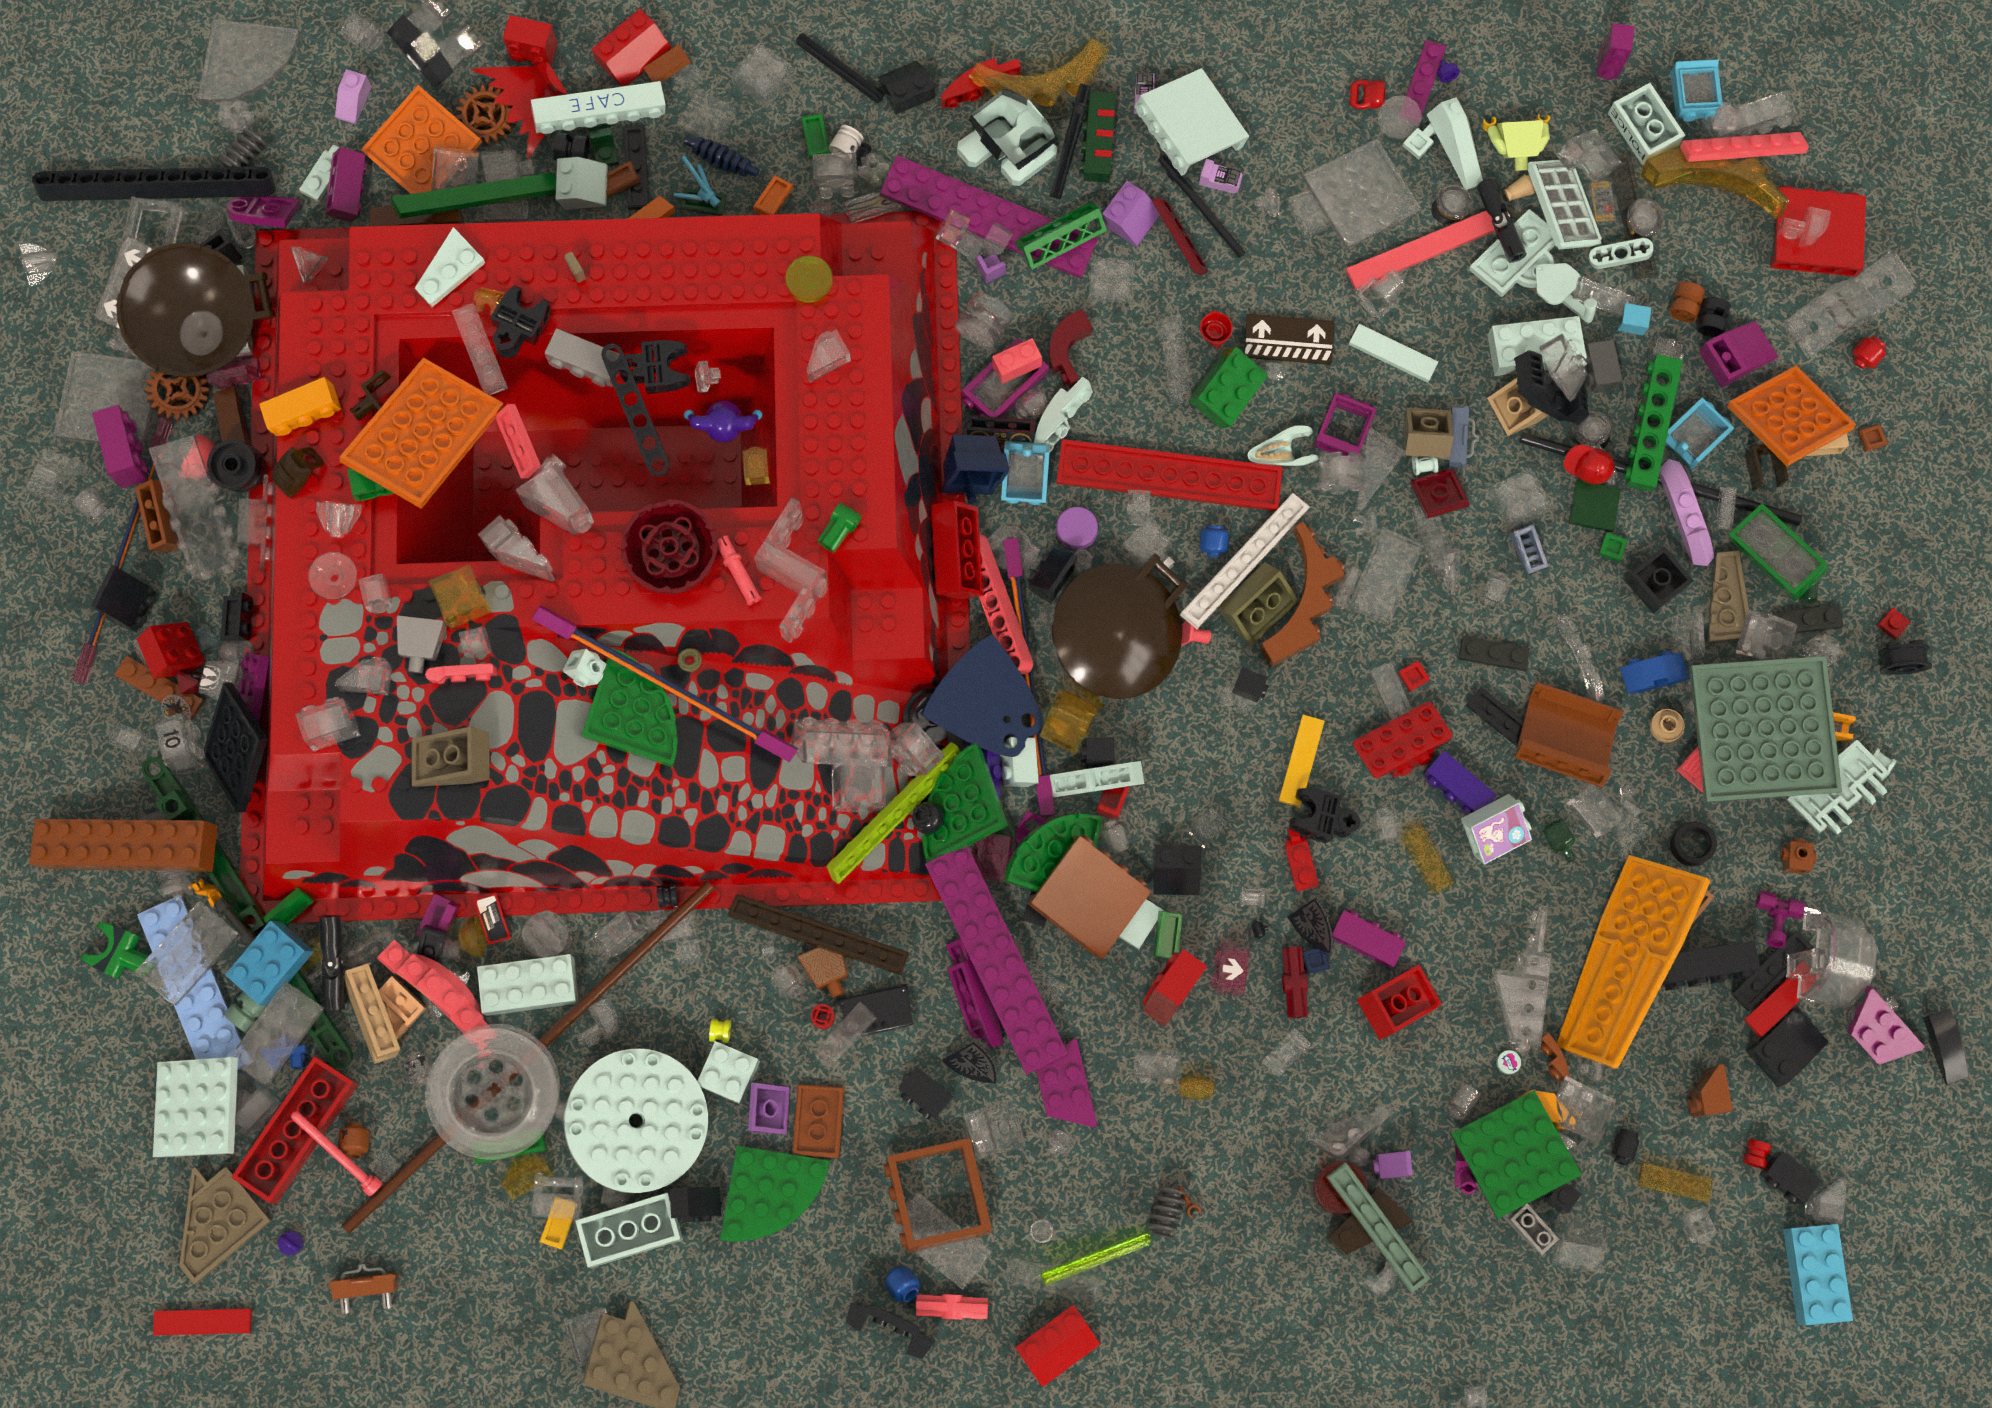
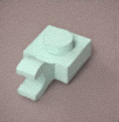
M1430 123L1423 132L1417 128L1402 145L1418 160L1434 143L1431 138L1436 132L1432 124Z

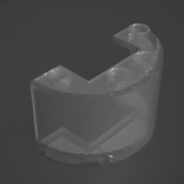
M1804 907L1803 930L1817 931L1814 974L1799 975L1797 999L1838 1008H1847L1857 1003L1865 994L1866 987L1870 985L1872 979L1876 976L1875 967L1878 946L1875 943L1873 933L1868 925L1858 918Z

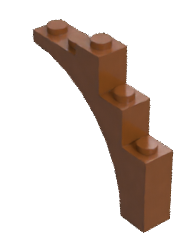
M1304 521L1297 524L1293 530L1300 545L1304 561L1305 582L1302 598L1289 622L1277 634L1263 642L1260 647L1270 667L1318 643L1321 632L1316 623L1312 624L1311 621L1330 612L1333 600L1327 591L1324 592V589L1341 581L1345 575V568L1342 562L1336 560L1334 555L1325 559L1326 553L1323 547L1317 545L1314 540L1313 530L1310 526H1306Z

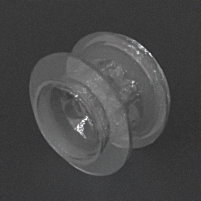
M507 1024L481 1025L460 1034L439 1054L432 1065L426 1083V1107L431 1123L437 1133L455 1150L479 1159L506 1158L529 1148L546 1131L552 1121L559 1101L560 1078L551 1053L534 1035L519 1027ZM497 1059L502 1062L503 1069L500 1072L491 1070L490 1062ZM472 1070L478 1071L481 1075V1080L476 1083L471 1082L468 1078V1073ZM519 1073L523 1078V1082L520 1085H513L510 1082L511 1074ZM493 1083H497V1087L501 1088L497 1094H493V1090L489 1089ZM470 1094L476 1095L479 1099V1104L469 1106L466 1103V1097ZM517 1097L521 1102V1106L517 1109L510 1108L508 1106V1099ZM493 1107L497 1109L499 1117L494 1120L489 1119L486 1116L488 1108Z

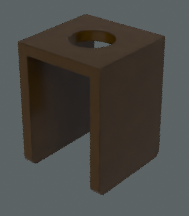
M1765 444L1752 446L1745 453L1753 491L1757 490L1764 482L1758 458L1760 455H1771L1777 487H1781L1789 479L1786 465Z

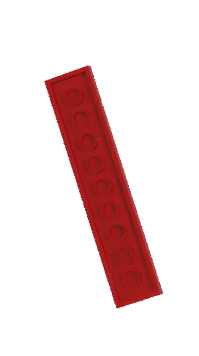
M1062 439L1056 484L1276 511L1279 506L1283 467Z

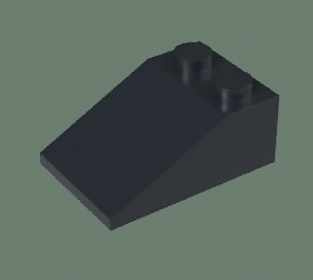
M111 565L91 606L111 623L137 633L138 629L146 621L145 614L148 608H151L155 603L156 592L148 585L118 567Z
M1795 1007L1753 1044L1746 1053L1777 1087L1786 1085L1800 1073L1829 1042L1801 1010Z

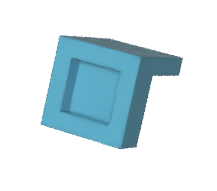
M1626 303L1618 331L1644 335L1649 328L1651 307Z

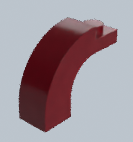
M1083 309L1064 318L1054 330L1050 341L1049 364L1052 374L1060 372L1059 376L1064 385L1067 384L1069 389L1079 381V378L1068 358V351L1075 342L1090 336L1092 333V326Z

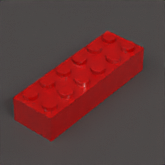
M314 1056L231 1178L268 1203L277 1204L318 1145L308 1133L292 1120V1113L297 1111L302 1114L324 1135L359 1084L324 1060Z

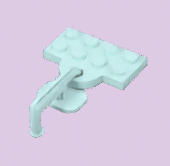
M1530 209L1514 223L1527 253L1523 259L1518 262L1509 263L1498 239L1469 268V271L1501 297L1518 283L1523 287L1536 288L1537 294L1549 304L1558 305L1563 303L1587 323L1592 322L1597 301L1589 298L1585 300L1583 305L1571 295L1580 285L1581 276L1566 263L1554 264L1553 257L1549 251L1555 246L1548 224Z

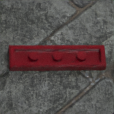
M1161 197L1152 200L1194 273L1201 276L1208 272L1206 265L1167 200Z

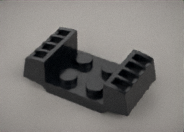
M1531 350L1514 358L1517 373V391L1527 399L1529 405L1559 421L1567 420L1577 425H1580L1589 416L1585 380L1575 373L1566 381L1561 382L1559 379L1544 372L1542 355Z
M850 1303L846 1323L860 1332L863 1330L869 1315L874 1316L872 1321L886 1327L887 1323L895 1326L894 1332L905 1337H908L909 1333L914 1335L906 1352L910 1356L923 1359L934 1344V1341L920 1333L917 1325L875 1305L865 1307Z

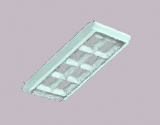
M1571 159L1529 162L1527 164L1528 172L1555 246L1558 249L1600 246L1602 238Z

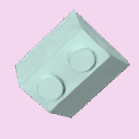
M581 157L557 159L556 201L565 210L606 206L608 165Z

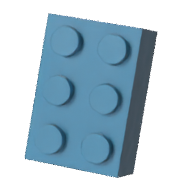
M270 920L225 975L258 1005H270L313 954L314 950L281 921Z

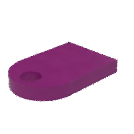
M275 196L235 197L227 204L228 216L236 222L282 228L287 227L300 208L299 199Z

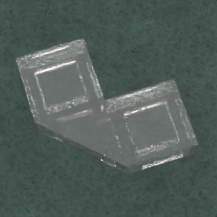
M995 222L985 240L965 229L954 249L972 260H975L978 255L984 257L1002 254L1014 233Z

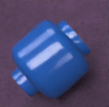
M1206 525V529L1200 532V550L1207 552V557H1220L1221 553H1225L1229 549V532L1224 530V526Z
M900 1266L888 1271L884 1285L895 1301L909 1302L918 1295L920 1282L910 1268Z

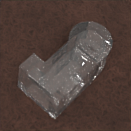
M1384 1259L1382 1268L1374 1277L1368 1274L1361 1282L1378 1298H1382L1399 1277L1388 1261Z

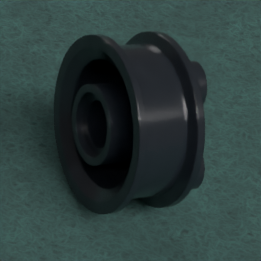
M1913 640L1909 644L1890 642L1885 644L1886 648L1878 651V655L1882 657L1883 667L1880 668V673L1913 674L1932 668V663L1928 662L1927 656L1930 646L1924 644L1923 640Z
M922 689L914 693L907 701L903 711L904 725L911 734L919 737L921 740L931 743L938 742L946 738L951 732L922 715L931 695L935 691L934 689Z

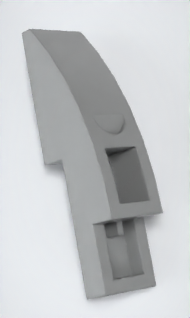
M1528 1204L1503 1216L1506 1222L1540 1255H1543L1559 1240Z

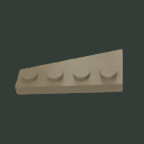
M1739 551L1716 553L1714 557L1707 643L1752 639L1754 635Z

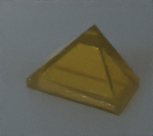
M516 1157L502 1179L501 1185L513 1201L554 1175L543 1158Z

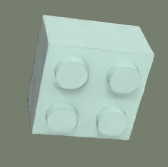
M715 1041L697 1082L702 1089L742 1105L760 1061L757 1058Z

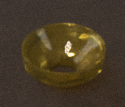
M477 915L468 917L462 927L459 928L458 935L461 949L474 958H482L485 956V941L481 922Z

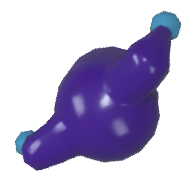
M723 400L712 404L704 416L694 415L693 411L686 410L684 417L689 420L691 427L706 431L709 437L716 442L725 443L735 439L740 431L752 429L757 420L762 418L763 413L760 410H755L752 415L742 416L740 409L735 404Z

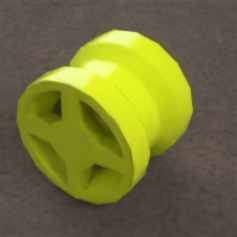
M712 1018L709 1042L721 1040L723 1043H729L731 1020L720 1022L718 1019Z

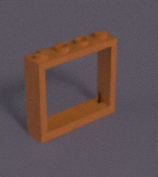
M970 1138L887 1156L886 1164H883L884 1174L886 1178L890 1177L892 1186L888 1187L891 1201L895 1200L897 1209L894 1210L896 1224H901L902 1233H899V1239L902 1247H906L907 1253L991 1234L992 1227ZM960 1150L978 1226L914 1240L896 1164Z

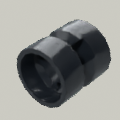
M557 132L553 147L554 160L557 161L560 158L571 157L588 159L590 149L589 137L575 135L572 138L571 134Z
M1718 297L1704 298L1700 308L1701 316H1699L1696 326L1697 332L1710 337H1717L1725 333L1726 319L1729 317L1731 304L1727 300Z

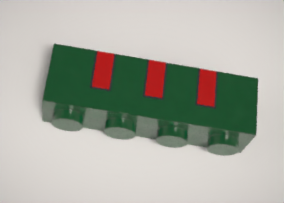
M1090 92L1089 100L1087 101L1089 108L1085 110V113H1088V120H1083L1082 132L1087 133L1086 140H1082L1081 153H1085V160L1080 161V173H1084L1083 181L1105 183L1110 181L1116 98L1114 93Z

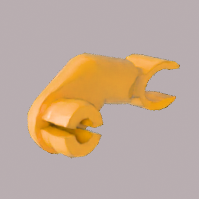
M202 878L196 879L198 884L194 880L191 883L194 892L197 895L208 896V902L211 907H214V903L222 898L219 890L214 884H205Z

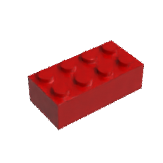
M958 501L931 505L930 520L933 533L931 539L934 549L933 565L935 567L934 587L936 594L960 600L983 596L978 507Z

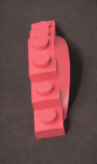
M395 940L377 957L391 972L398 974L432 1001L480 1052H483L498 1035L484 1021L481 1008L471 991L455 974L443 965L428 957L409 953Z

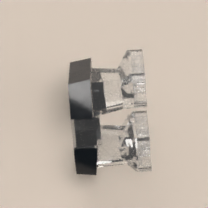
M423 0L417 5V12L407 18L402 15L386 33L430 84H436L435 86L451 76L453 69L463 58L469 60L485 45L482 40H479L477 43L474 42L477 40V37L473 32L467 34L471 27L466 23L451 36L437 44L430 35L452 13L449 8L442 12L444 5L439 0L436 3L434 2L435 0Z

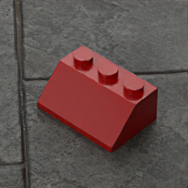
M640 8L592 48L595 61L623 87L628 86L645 71L643 67L668 52L671 46L656 24Z
M1071 1305L1018 1344L1015 1349L1040 1385L1044 1387L1098 1347L1100 1343L1075 1306Z

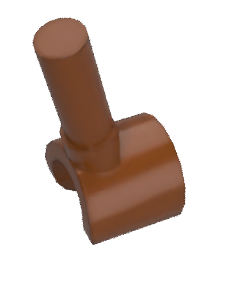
M1183 1187L1177 1189L1179 1191L1186 1193ZM1181 1195L1182 1199L1186 1201L1185 1212L1187 1216L1193 1219L1190 1215V1210L1193 1207H1196L1201 1215V1208L1193 1204L1187 1195Z

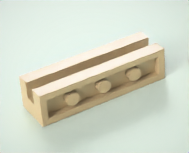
M369 964L346 970L343 976L344 985L374 1064L396 1057L400 1047Z

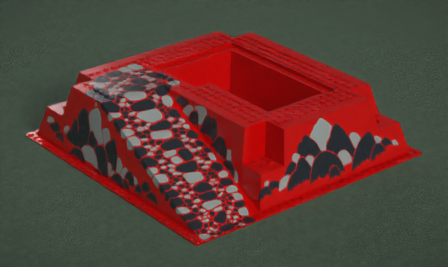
M918 211L858 213L851 216L852 213H807L362 226L257 231L255 273H267V288L271 306L275 310L276 317L254 321L251 446L259 450L264 457L266 472L260 485L249 491L247 595L253 597L254 610L251 614L252 633L250 634V641H246L245 657L246 653L269 657L259 721L260 727L268 737V745L265 747L262 765L259 766L257 781L252 789L251 801L248 803L246 812L241 814L240 876L265 915L268 914L297 887L309 894L314 902L290 923L319 922V916L340 915L341 922L423 919L434 894H439L460 904L455 918L479 917L474 899L493 893L498 894L504 916L676 910L706 881L714 890L693 910L730 908L736 894L774 907L942 901L925 866L927 862L922 842L924 834L920 833L913 825L912 814L914 809L839 884L832 880L826 866L950 742L957 745L960 752L966 748V741L952 733L938 742L923 741L911 734L906 729L903 721L904 707L909 698L922 689L935 690L949 670L970 650L968 598L960 600L936 594L934 587L935 567L933 565L934 549L931 539L933 533L930 520L931 505L948 501L965 503V494L940 493L945 480L943 463L952 435H962L955 227ZM454 227L484 259L485 264L435 306L431 307L420 296L415 287ZM571 251L586 277L580 283L574 278L564 258L565 254ZM255 283L254 304L256 312L263 311L258 285ZM516 285L523 290L519 301L521 308H533L543 299L551 302V310L546 327L536 345L524 341L516 356L504 358L498 354L493 343V335L497 328L493 326L490 317L501 298L511 287ZM556 328L601 347H605L608 344H616L621 347L625 355L642 353L641 342L669 340L683 342L687 345L688 353L678 356V359L673 360L669 364V368L673 371H679V374L690 375L691 383L688 386L671 392L647 394L645 383L637 384L669 460L670 468L667 474L655 476L648 470L614 386H599L586 376L579 378L566 368L557 369L549 364L545 351ZM615 348L609 349L611 351L619 353V351ZM425 358L501 401L503 408L507 404H515L541 467L529 478H520L495 418L421 509L397 494L378 496L365 501H355L347 471L350 467L340 462V456L379 411L375 408L362 418L361 421H358L354 417V413H351L350 408H353L366 397V393L361 388V385L380 370L390 374L391 378L374 391L384 405L417 364ZM619 372L616 381L623 384L625 382L621 379ZM323 377L334 385L342 410L335 412L333 416L317 419L311 425L293 429L284 436H276L267 429L260 403ZM630 392L626 394L624 400L628 406H633L637 403L638 397L635 393ZM724 400L735 404L740 409L742 416L752 415L755 410H760L763 414L762 418L757 420L752 429L740 431L735 439L722 443L711 439L706 431L691 427L689 420L684 417L685 411L691 410L694 412V415L704 416L712 404ZM642 414L634 418V425L637 428H643L647 424V418ZM651 436L643 440V447L646 450H652L656 446V440ZM291 447H294L295 450L312 447L325 464L323 467L311 469L312 472L303 488L293 498H289L273 481L271 477L272 471L279 459ZM304 454V460L315 462L312 456ZM658 458L653 461L652 468L655 472L664 470L665 462L663 459ZM680 500L692 504L709 518L714 527L717 540L719 538L723 540V536L729 537L736 553H740L742 557L741 562L762 599L756 603L753 601L752 605H747V601L729 568L724 566V559L719 550L717 551L716 561L711 572L703 582L693 589L679 594L666 595L643 588L630 576L623 563L621 538L625 526L637 511L650 503ZM842 502L861 514L862 517L854 531L847 534L837 551L833 553L823 548L817 540L829 524L833 511ZM671 531L662 533L663 538L672 536ZM686 542L683 544L682 549L688 551L692 544ZM669 548L667 553L673 552L675 549ZM652 550L649 553V557H654V559L659 556L657 550ZM672 562L669 565L670 570H676L679 567L677 562ZM460 576L464 579V581L468 584V586L475 594L478 591L480 592L481 597L479 599L474 597L471 591L461 580ZM539 605L548 608L577 625L576 628L609 648H614L638 661V664L757 730H762V728L797 747L798 751L791 761L788 762L755 744L753 737L666 689L664 691L670 700L676 718L675 724L678 738L673 767L581 737L598 684L581 687L575 684L573 679L563 672V669L571 652L575 650L587 649L598 654L599 659L605 663L608 657L574 638H569L568 640L532 620L533 614ZM397 616L442 620L447 623L437 660H424L423 673L408 672L410 658L398 655ZM687 648L697 650L702 658L700 667L693 672L682 670L678 664L679 654ZM688 657L686 659L687 664H692L694 662L693 657ZM493 664L497 668V676H490L489 681H476V677L466 678V682H451V679H447L444 684H433L430 680H427L425 675L429 668L442 666ZM471 726L489 732L490 780L470 784L412 786V738ZM930 793L919 804L927 802ZM977 842L968 846L978 866ZM676 883L679 906L666 905L665 908H659L657 886L669 887L670 884ZM250 915L248 917V925H255V917Z

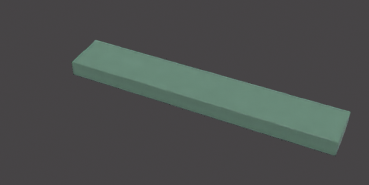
M1343 1162L1330 1172L1326 1178L1409 1292L1413 1293L1430 1279L1429 1275L1348 1164Z

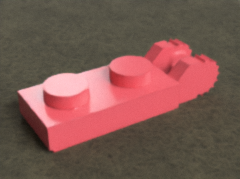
M493 664L442 666L429 668L425 675L427 680H430L433 684H444L447 679H451V682H466V678L476 677V681H489L490 676H497V668Z

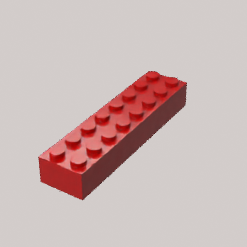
M1184 949L1180 954L1175 952L1142 1002L1145 1007L1142 1011L1165 1027L1205 971L1207 965Z

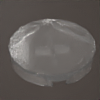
M1392 96L1385 100L1379 109L1378 124L1382 132L1391 138L1403 139L1409 137L1419 127L1421 122V110L1418 104L1407 96Z

